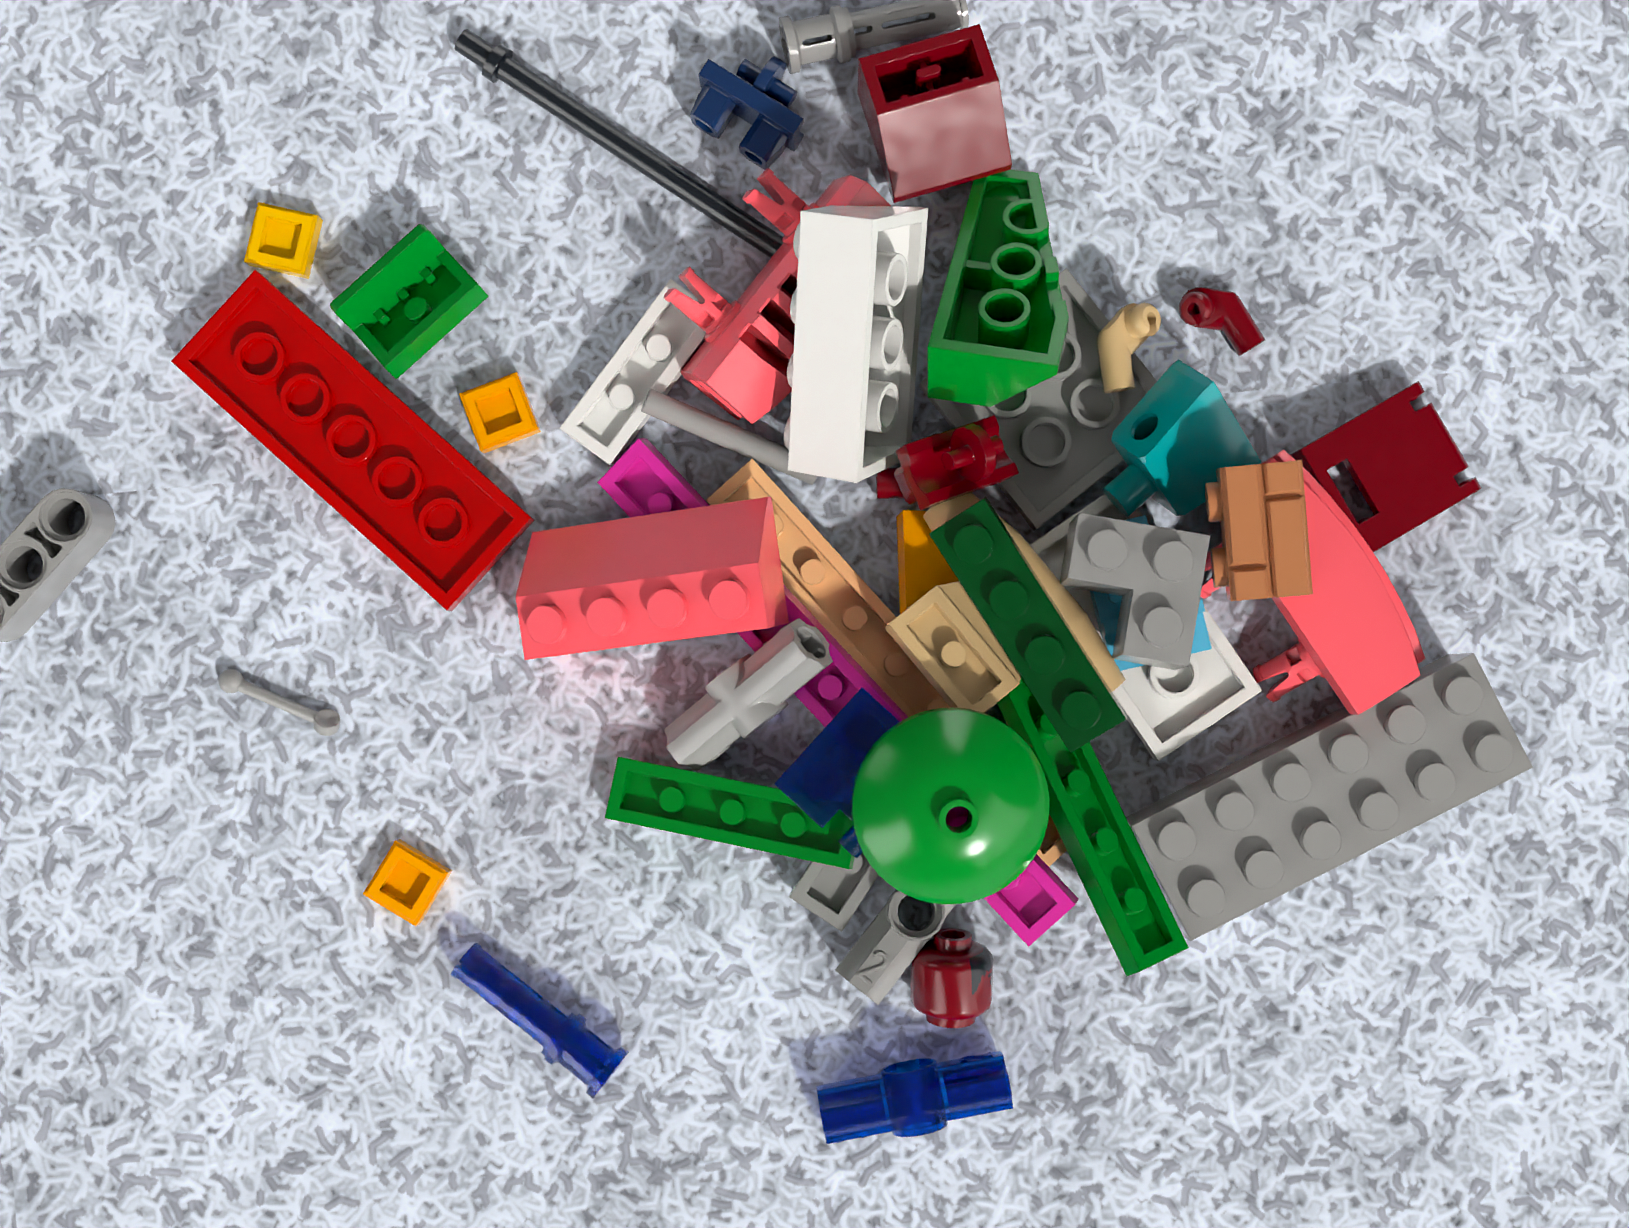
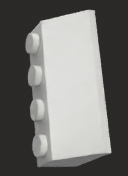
M830 205L801 211L800 223L795 230L793 240L794 253L798 258L797 288L793 293L790 304V315L795 324L794 352L790 357L787 367V380L792 388L791 412L784 429V443L789 450L788 471L858 483L899 463L900 461L895 451L903 445L911 443L928 208Z

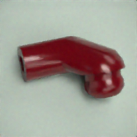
M1195 287L1183 295L1178 307L1180 318L1186 324L1193 327L1223 331L1238 356L1243 355L1265 341L1264 336L1241 299L1234 292L1207 287Z

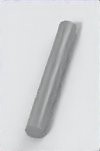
M650 388L641 412L812 485L817 478L815 475L788 471L789 450L785 446Z

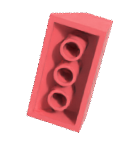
M763 497L532 532L516 593L524 659L529 660L759 630L789 623L772 498Z

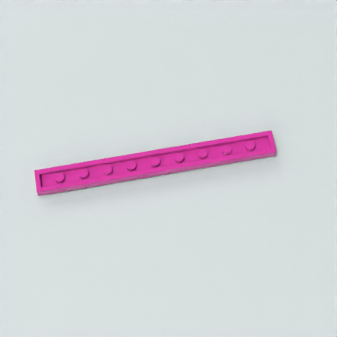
M638 438L597 482L629 517L710 506L648 439ZM784 585L789 623L766 629L737 633L756 652L766 641L768 642L780 629L798 618L810 626L817 627L830 644L829 653L833 662L796 691L794 695L861 766L865 756L875 742L890 728L908 718V716ZM957 806L949 810L946 815V824L952 827L964 824L968 818V809ZM1036 854L1028 867L1013 882L984 899L1029 947L1074 907L1079 898Z

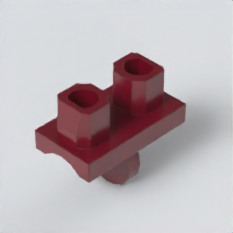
M995 415L905 444L895 451L901 463V466L895 469L894 473L905 501L909 505L917 502L920 510L1008 480L1019 474L1015 462L1007 456L1004 450L1003 442L999 437V424Z

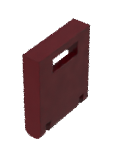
M1419 381L1290 454L1295 460H1302L1303 467L1333 498L1373 552L1482 488L1476 477L1464 480L1459 484L1453 477L1468 468L1469 465L1432 402L1416 411L1410 404V402L1416 400L1425 392ZM1342 461L1374 514L1358 522L1327 472L1328 469Z

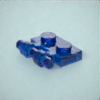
M862 687L774 784L821 828L825 827L839 810L852 820V793L861 763L875 742L901 721L869 691ZM852 825L838 841L851 855L858 858L863 852Z

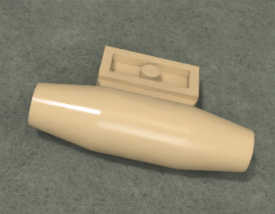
M971 492L932 506L926 511L923 518L930 530L933 531L980 501V499ZM999 516L1071 630L1113 692L1126 679L1087 613L1064 585L1060 584L1058 578L1022 535ZM960 581L936 585L885 627L886 631L950 708H965L985 713L1020 684L1019 682L1022 677Z

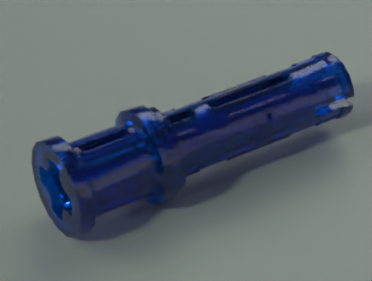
M478 943L470 947L459 960L461 965H456L451 972L452 977L459 979L542 1045L544 1048L541 1054L545 1056L544 1060L547 1063L553 1065L558 1062L586 1084V1094L593 1099L629 1053L622 1046L617 1049L612 1048L586 1027L587 1019L580 1013L576 1015L572 1012L569 1016L565 1015L483 950L482 946Z

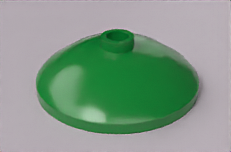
M965 708L927 710L902 720L885 732L875 742L861 763L855 779L851 801L852 820L858 843L869 864L877 874L898 891L915 899L936 904L973 902L988 897L1008 886L1034 859L1044 839L1049 819L1048 785L1044 771L1033 750L1020 735L1004 722L988 714ZM957 806L967 808L968 818L964 824L957 827L946 824V815L949 810Z

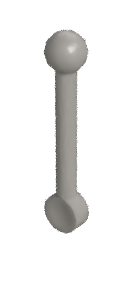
M225 670L218 679L220 688L226 693L242 692L314 723L315 731L320 735L330 736L339 729L340 716L334 710L323 709L317 712L245 681L242 674L237 670Z

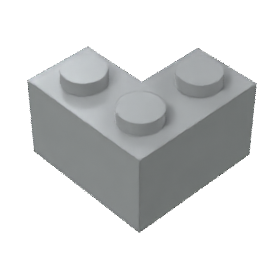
M1078 513L1069 523L1060 584L1066 587L1122 596L1112 654L1114 660L1171 670L1185 668L1190 663L1210 535Z

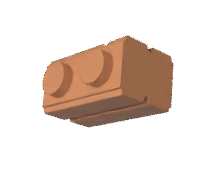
M1302 460L1216 469L1217 482L1205 483L1208 522L1220 521L1222 548H1211L1210 552L1214 588L1226 587V596L1230 601L1313 594Z

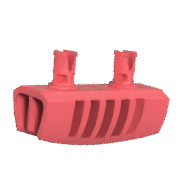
M767 168L757 180L772 199L756 189L747 191L742 199L747 204H751L784 234L782 238L784 243L740 298L729 303L696 275L690 266L678 277L697 298L698 302L675 288L668 289L663 298L668 303L671 302L706 332L704 336L705 341L680 373L688 382L736 420L744 418L751 424H754L792 392V388L787 380V367L790 357L794 352L795 324L790 315V304L793 293L797 288L798 258L794 253L793 240L795 230L800 223L801 211L830 205L891 206L867 181L852 175L834 179L816 203L808 206L780 181L771 169Z
M1282 450L1261 464L1296 460L1285 450ZM1303 467L1313 594L1272 598L1297 635L1299 643L1266 663L1254 667L1253 675L1258 683L1276 675L1287 673L1268 691L1266 697L1272 702L1278 701L1283 695L1320 675L1322 678H1326L1349 714L1359 715L1418 678L1420 671L1417 664L1422 662L1425 656L1408 613L1375 554L1333 498ZM1222 543L1214 548H1222ZM1211 550L1207 553L1205 571L1211 569ZM1212 577L1202 585L1200 597L1203 599L1208 598L1214 591L1221 588H1214Z

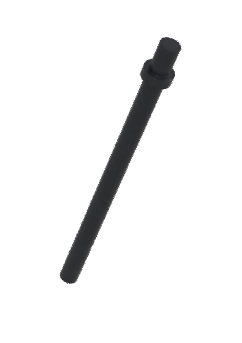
M465 29L455 43V51L482 68V76L491 82L496 83L498 79L768 257L772 258L784 243L782 241L783 236L512 59L513 51L504 45L498 44L494 47L468 29Z

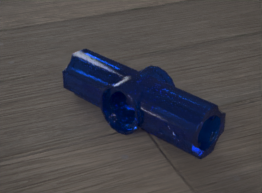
M1001 1051L965 1056L960 1059L939 1063L931 1058L908 1060L882 1068L881 1074L816 1086L826 1144L840 1143L846 1140L865 1138L892 1132L894 1136L898 1137L921 1136L945 1128L950 1120L1013 1109L1009 1076Z

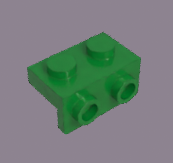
M418 224L330 303V308L357 335L381 365L395 379H398L489 296L424 224Z

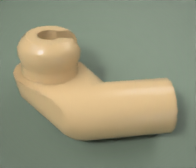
M1145 302L1141 304L1131 303L1122 307L1099 332L1097 348L1104 393H1117L1136 388L1131 355L1149 336H1154L1161 325L1160 314L1152 304Z

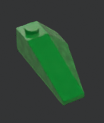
M1011 169L973 181L928 343V398L991 407L1057 375L1068 329L1069 315L1066 300L1062 299L1057 258L1053 256L1049 237V221L1039 174L1036 172Z

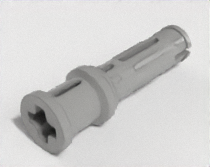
M903 0L850 13L847 7L836 5L830 7L828 14L792 21L789 16L779 17L780 38L790 74L799 73L801 65L837 58L840 63L850 62L851 58L856 57V50L898 41H907L957 28L963 29L969 25L966 0ZM929 13V17L882 28V24L885 22ZM867 26L866 31L854 34V29ZM827 35L825 40L803 44V41L806 39Z

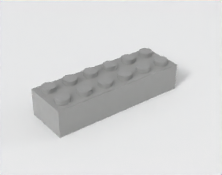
M1448 654L1420 668V676L1363 713L1351 715L1343 707L1127 816L1126 819L1182 935L1192 941L1533 768L1475 654Z

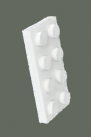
M1105 494L1078 512L1118 520L1143 516L1138 509L1130 516H1125L1112 504ZM1078 513L1030 544L1032 549L1059 581L1069 523ZM1064 586L1085 610L1100 635L1090 591ZM1205 606L1203 615L1212 649L1191 654L1189 666L1177 670L1149 665L1122 670L1121 672L1126 680L1112 692L1127 714V721L1153 759L1160 761L1262 691Z

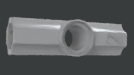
M798 618L780 629L768 642L766 641L752 656L747 654L714 678L705 687L708 693L664 729L667 736L666 748L677 763L685 764L697 772L731 747L730 745L741 736L743 739L747 738L789 705L786 700L833 662L829 653L830 644L817 627L810 626Z
M895 890L835 971L879 1005L927 941L940 930L945 918L956 904L930 903L932 913L929 923L924 928L913 931L905 928L899 921L897 914L898 906L906 894Z

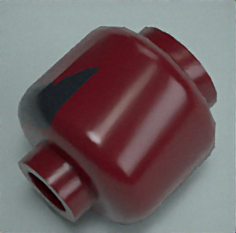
M957 928L940 929L934 935V939L928 940L911 962V1002L919 1012L926 1015V1020L929 1023L943 1028L970 1026L975 1023L976 1017L982 1015L990 1008L993 986V956L984 945L973 941L972 934L969 931Z

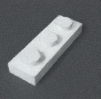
M672 279L669 280L560 427L564 433L611 467L619 460L651 417L641 412L650 388L667 395L682 375L680 371L705 341L704 336L706 332L671 302L668 303L663 298L668 289L675 288L698 302L693 294Z

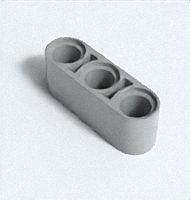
M61 488L51 491L39 501L0 545V642L17 640L27 633L110 539L114 532L116 520L113 509L107 501L96 495L73 489ZM81 505L85 512V522L81 530L73 534L68 524L69 516L73 509ZM38 552L42 557L43 568L39 577L32 581L27 571L28 562L31 556Z

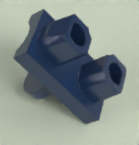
M773 56L761 69L747 59H744L737 70V76L710 59L707 60L698 74L701 91L690 113L694 126L711 137L719 139L733 116L740 117L752 126L739 144V152L746 159L764 170L769 168L781 156L786 147L795 151L804 137V134L800 132L804 118L788 109L798 92L781 81L787 65L783 60Z

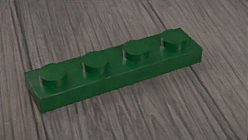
M986 497L929 533L1070 753L1127 719V714Z

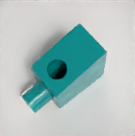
M1178 359L1113 431L1111 441L1128 467L1107 484L1103 491L1112 504L1127 517L1150 497L1174 515L1181 516L1186 515L1206 501L1205 483L1217 482L1216 469L1261 464L1262 461L1215 382Z

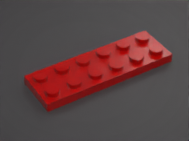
M254 270L171 360L175 366L447 611L452 612L535 521L257 270Z

